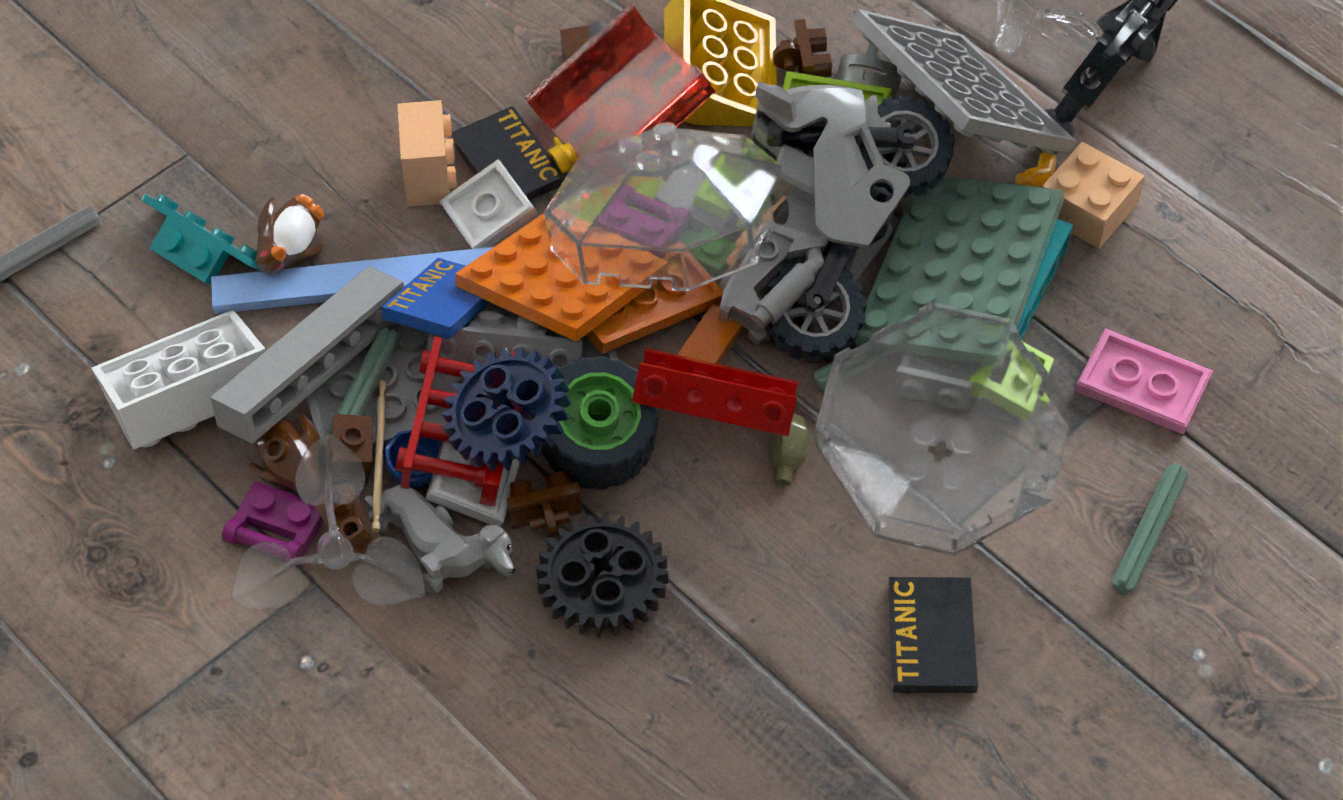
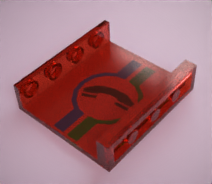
M630 3L542 83L537 85L524 99L564 144L567 142L571 144L579 160L607 189L715 93V90L704 74L695 65L691 67L644 21L635 6Z

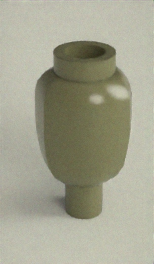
M793 414L789 437L772 433L770 439L769 456L777 468L775 482L782 486H789L791 484L793 471L802 466L809 450L810 433L805 426V419L796 414Z

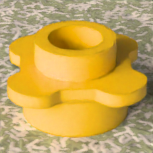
M558 137L553 138L556 145L547 150L549 156L563 175L571 170L572 174L576 176L578 171L574 164L579 161L575 150L569 142L563 145Z

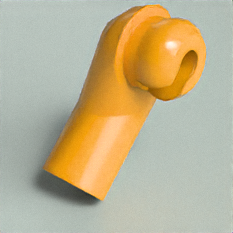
M1042 153L1039 156L1038 167L1029 168L1025 172L1018 173L1015 177V184L1042 187L1055 172L1057 162L1055 154Z

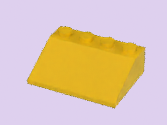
M671 0L664 9V54L667 53L673 61L664 68V74L676 63L684 71L663 89V114L693 125L753 126L758 99L755 96L757 85L760 81L767 85H777V69L772 57L773 51L776 48L775 18L730 0Z

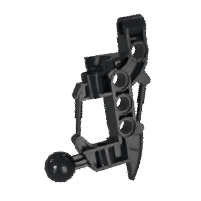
M1128 0L1101 16L1096 22L1103 31L1102 36L1063 87L1062 93L1065 96L1056 108L1045 109L1044 111L1074 137L1072 121L1082 108L1086 111L1090 109L1122 66L1133 56L1147 62L1153 60L1157 52L1166 12H1169L1178 0ZM1087 68H1090L1088 71V74L1090 75L1089 77L1086 74Z

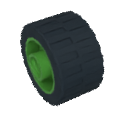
M598 356V358H582L580 361L567 364L560 372L570 389L566 395L571 400V405L564 408L569 415V420L557 422L563 433H551L549 438L553 446L547 447L541 444V452L550 463V467L554 472L565 471L571 482H578L580 487L607 489L611 486L616 485L617 487L622 485L625 481L637 476L643 466H646L650 460L651 452L654 451L659 411L656 407L632 402L638 370L625 364L624 361Z

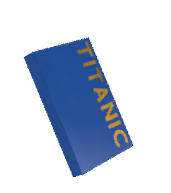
M437 258L382 306V319L451 339L489 301L455 286V273L466 265Z

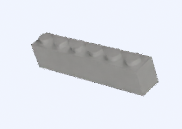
M370 266L364 269L210 397L217 426L253 444L375 340L380 329L383 327L389 328L393 324V322L382 319V306L404 288L403 281Z

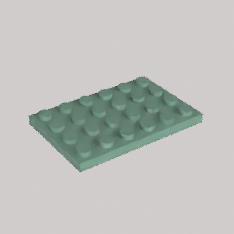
M944 176L932 190L928 188L924 194L916 197L912 194L867 300L865 321L855 340V345L1003 367L1063 206V190Z

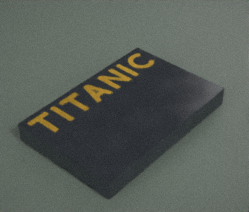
M514 106L452 132V136H450V139L453 138L454 147L474 175L499 159L529 201L565 185V176Z
M889 577L888 592L893 692L977 693L978 678L971 577Z

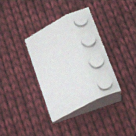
M231 310L94 366L92 371L124 435L133 449H137L139 447L153 446L161 438L172 433L191 430L198 422L215 416L210 397L266 350L237 313Z

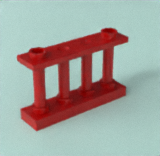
M435 336L431 351L424 350L419 373L425 374L408 448L400 447L395 470L402 472L401 488H409L413 470L475 482V487L482 488L479 504L495 507L504 468L500 461L494 471H491L486 464H482L478 468L472 465L417 454L421 437L449 442L448 439L450 438L443 429L444 425L425 421L428 405L450 409L444 399L448 396H456L454 393L432 389L436 373L463 378L460 373L462 370L469 373L475 371L473 364L441 358L442 338Z
M646 348L643 363L640 362L632 402L789 437L797 396L795 395L798 381Z

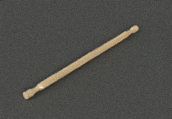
M384 380L379 381L378 384L379 397L373 491L374 521L372 522V532L374 533L380 531L379 516L381 514L386 381Z

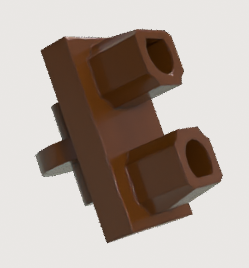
M805 19L794 20L796 37L793 39V43L789 40H783L780 46L775 48L772 54L774 64L789 72L795 71V67L798 66V71L801 74L831 77L832 60L830 54L812 55L815 52L827 51L825 28L807 29Z
M565 471L551 473L547 476V489L533 492L531 482L525 479L511 482L510 497L507 498L512 529L529 525L531 531L545 528L548 538L556 537V525L570 522L569 516L582 513L580 503L581 491L578 482L572 483Z
M349 483L342 487H333L320 495V501L314 504L350 565L357 561L365 552L380 547L385 543L379 532H372V520Z

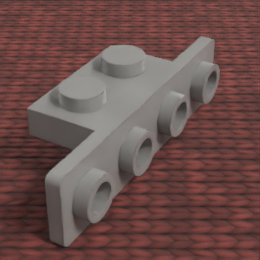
M497 311L477 313L472 318L469 326L462 327L451 339L441 337V358L473 364V361L476 359L484 365L487 363V353L491 352L498 359L501 357L503 348H507L511 354L512 352L515 353L519 347H522L527 355L536 350L542 359L547 356L560 371L567 364L575 363L582 359L581 340L576 342L569 338L551 337L550 329L521 316L518 318L502 316ZM428 333L427 351H431L434 337L440 336Z

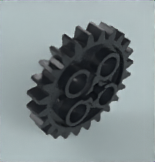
M608 514L603 515L601 523H595L594 518L591 515H587V525L581 526L575 519L572 520V531L569 533L563 528H558L559 541L548 538L547 551H540L539 553L541 565L536 566L537 579H539L537 580L538 593L542 594L543 606L551 607L553 619L564 615V625L567 629L576 622L579 623L580 634L582 635L585 634L590 626L595 627L597 637H601L604 627H610L613 635L618 636V625L624 624L630 631H633L634 618H638L646 623L648 621L647 609L658 611V598L666 597L665 584L669 582L668 570H666L667 556L662 555L661 542L653 543L651 531L639 535V522H635L629 528L625 527L624 516H620L615 524L610 523ZM593 549H602L603 551L598 552V553H594V552H591L590 550H593ZM628 567L638 568V569L635 570V571H626V570H623V569L628 568ZM571 578H579V579H582L581 581H578V582H569V581H567L568 579H571ZM604 597H614V598H616V599L613 600V601H603V600H601V599L604 598Z

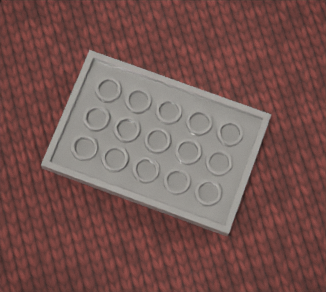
M857 9L851 22L862 32L861 37L875 44L880 49L879 55L893 62L898 67L897 72L916 85L915 90L919 94L930 98L935 103L934 109L940 114L949 117L954 122V129L968 137H973L974 134L983 135L997 143H1000L1001 140H1007L1021 148H1028L1029 145L1035 146L1049 154H1054L1055 151L1071 154L1077 141L963 34Z

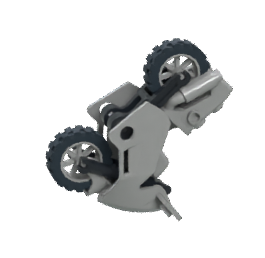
M760 81L755 92L758 103L751 132V153L745 154L743 158L759 165L756 175L764 179L771 176V192L779 200L784 195L787 197L784 203L788 205L789 217L784 225L762 220L753 239L749 238L742 246L740 245L736 254L737 257L741 258L736 269L728 267L719 284V288L724 291L718 319L725 323L731 320L749 329L748 338L757 346L763 340L769 341L771 338H774L776 341L775 346L782 352L784 350L788 351L790 357L800 360V357L808 359L807 362L816 363L819 359L823 358L829 361L835 359L837 354L847 352L862 329L866 317L867 302L866 297L863 298L862 296L863 288L858 279L892 235L893 227L889 222L895 207L901 198H907L908 194H914L915 197L925 193L926 189L932 190L939 184L940 179L946 175L952 160L955 138L954 134H950L951 125L947 119L943 120L941 114L934 107L927 106V101L920 98L915 101L910 100V96H900L899 99L895 100L889 97L883 99L882 103L878 105L876 95L871 96L865 101L863 91L835 85H809L784 90L777 85H767ZM925 138L930 149L914 144ZM912 154L928 159L925 163L918 166ZM769 284L765 297L760 301L757 294ZM837 299L842 308V313L828 309L829 305ZM794 317H799L801 328L791 321ZM826 317L840 322L835 328L828 330L823 318ZM817 325L821 333H811L808 331L810 326Z

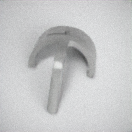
M869 43L867 53L846 54L841 57L836 79L892 88L891 97L893 99L896 97L902 76L897 72L898 67L876 56L878 47L875 44ZM850 66L867 67V68H871V69H875V70L884 72L886 75H882V74H879V73H876V72L869 71V72H868L867 79L864 80V79H863V76H864L865 70H863V69H857V68H849V67H850Z

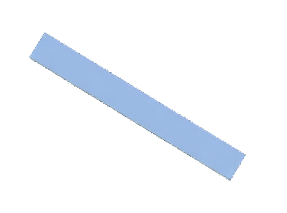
M493 247L288 268L273 275L260 271L211 277L212 307L214 314H221L231 310L240 312L324 303L368 266L403 281L405 287L437 258L467 266Z

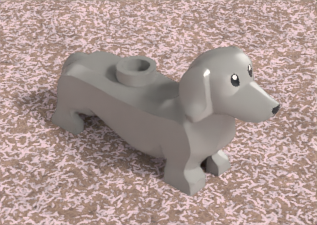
M398 485L382 492L379 532L381 534L387 532L389 522L403 530L416 558L428 571L424 575V580L436 593L443 588L444 579L466 577L482 565L486 570L493 567L504 576H511L515 573L516 570L509 557L513 552L511 539L501 527L493 524L487 525L478 534L463 536L451 527L453 525L452 518L443 506L439 505L434 508L413 488L409 487L406 489ZM367 496L364 498L365 505L370 510L368 515L373 522V496Z

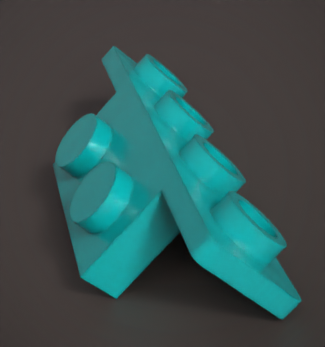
M144 194L141 201L167 216L149 247L152 251L212 285L211 277L218 275L229 254L250 267L261 271L255 263L257 250L245 244L242 245L241 249L232 244L235 237L217 227L214 228L213 232L204 227L207 220L187 210L185 215L177 211L180 204L163 194H159L157 199L147 194Z

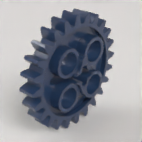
M522 347L517 349L514 356L510 354L507 348H503L501 357L498 359L489 352L487 353V363L484 365L475 359L473 361L475 371L469 373L462 370L460 373L465 381L462 384L452 383L450 385L456 392V396H448L444 399L450 409L442 412V416L448 422L443 426V429L450 437L448 439L464 460L471 459L478 468L485 463L491 471H494L499 461L506 470H510L513 459H517L522 466H525L526 455L529 453L536 458H540L541 455L538 447L541 444L552 447L553 443L549 438L550 434L563 433L557 422L569 420V415L564 408L571 405V400L566 395L570 389L563 379L564 376L547 356L542 359L536 350L527 355Z

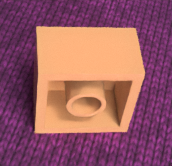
M442 100L397 104L400 155L407 206L440 204L439 200L450 193V188H457L455 166H449L454 164L455 160L453 138L446 139V137L452 136L450 114L443 115Z
M1081 142L1044 183L1042 188L1063 190L1064 203L1058 219L1073 224V235L1100 249L1138 205L1145 176L1092 146Z

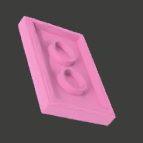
M1105 328L1076 384L1075 392L1184 435L1211 379L1213 370Z

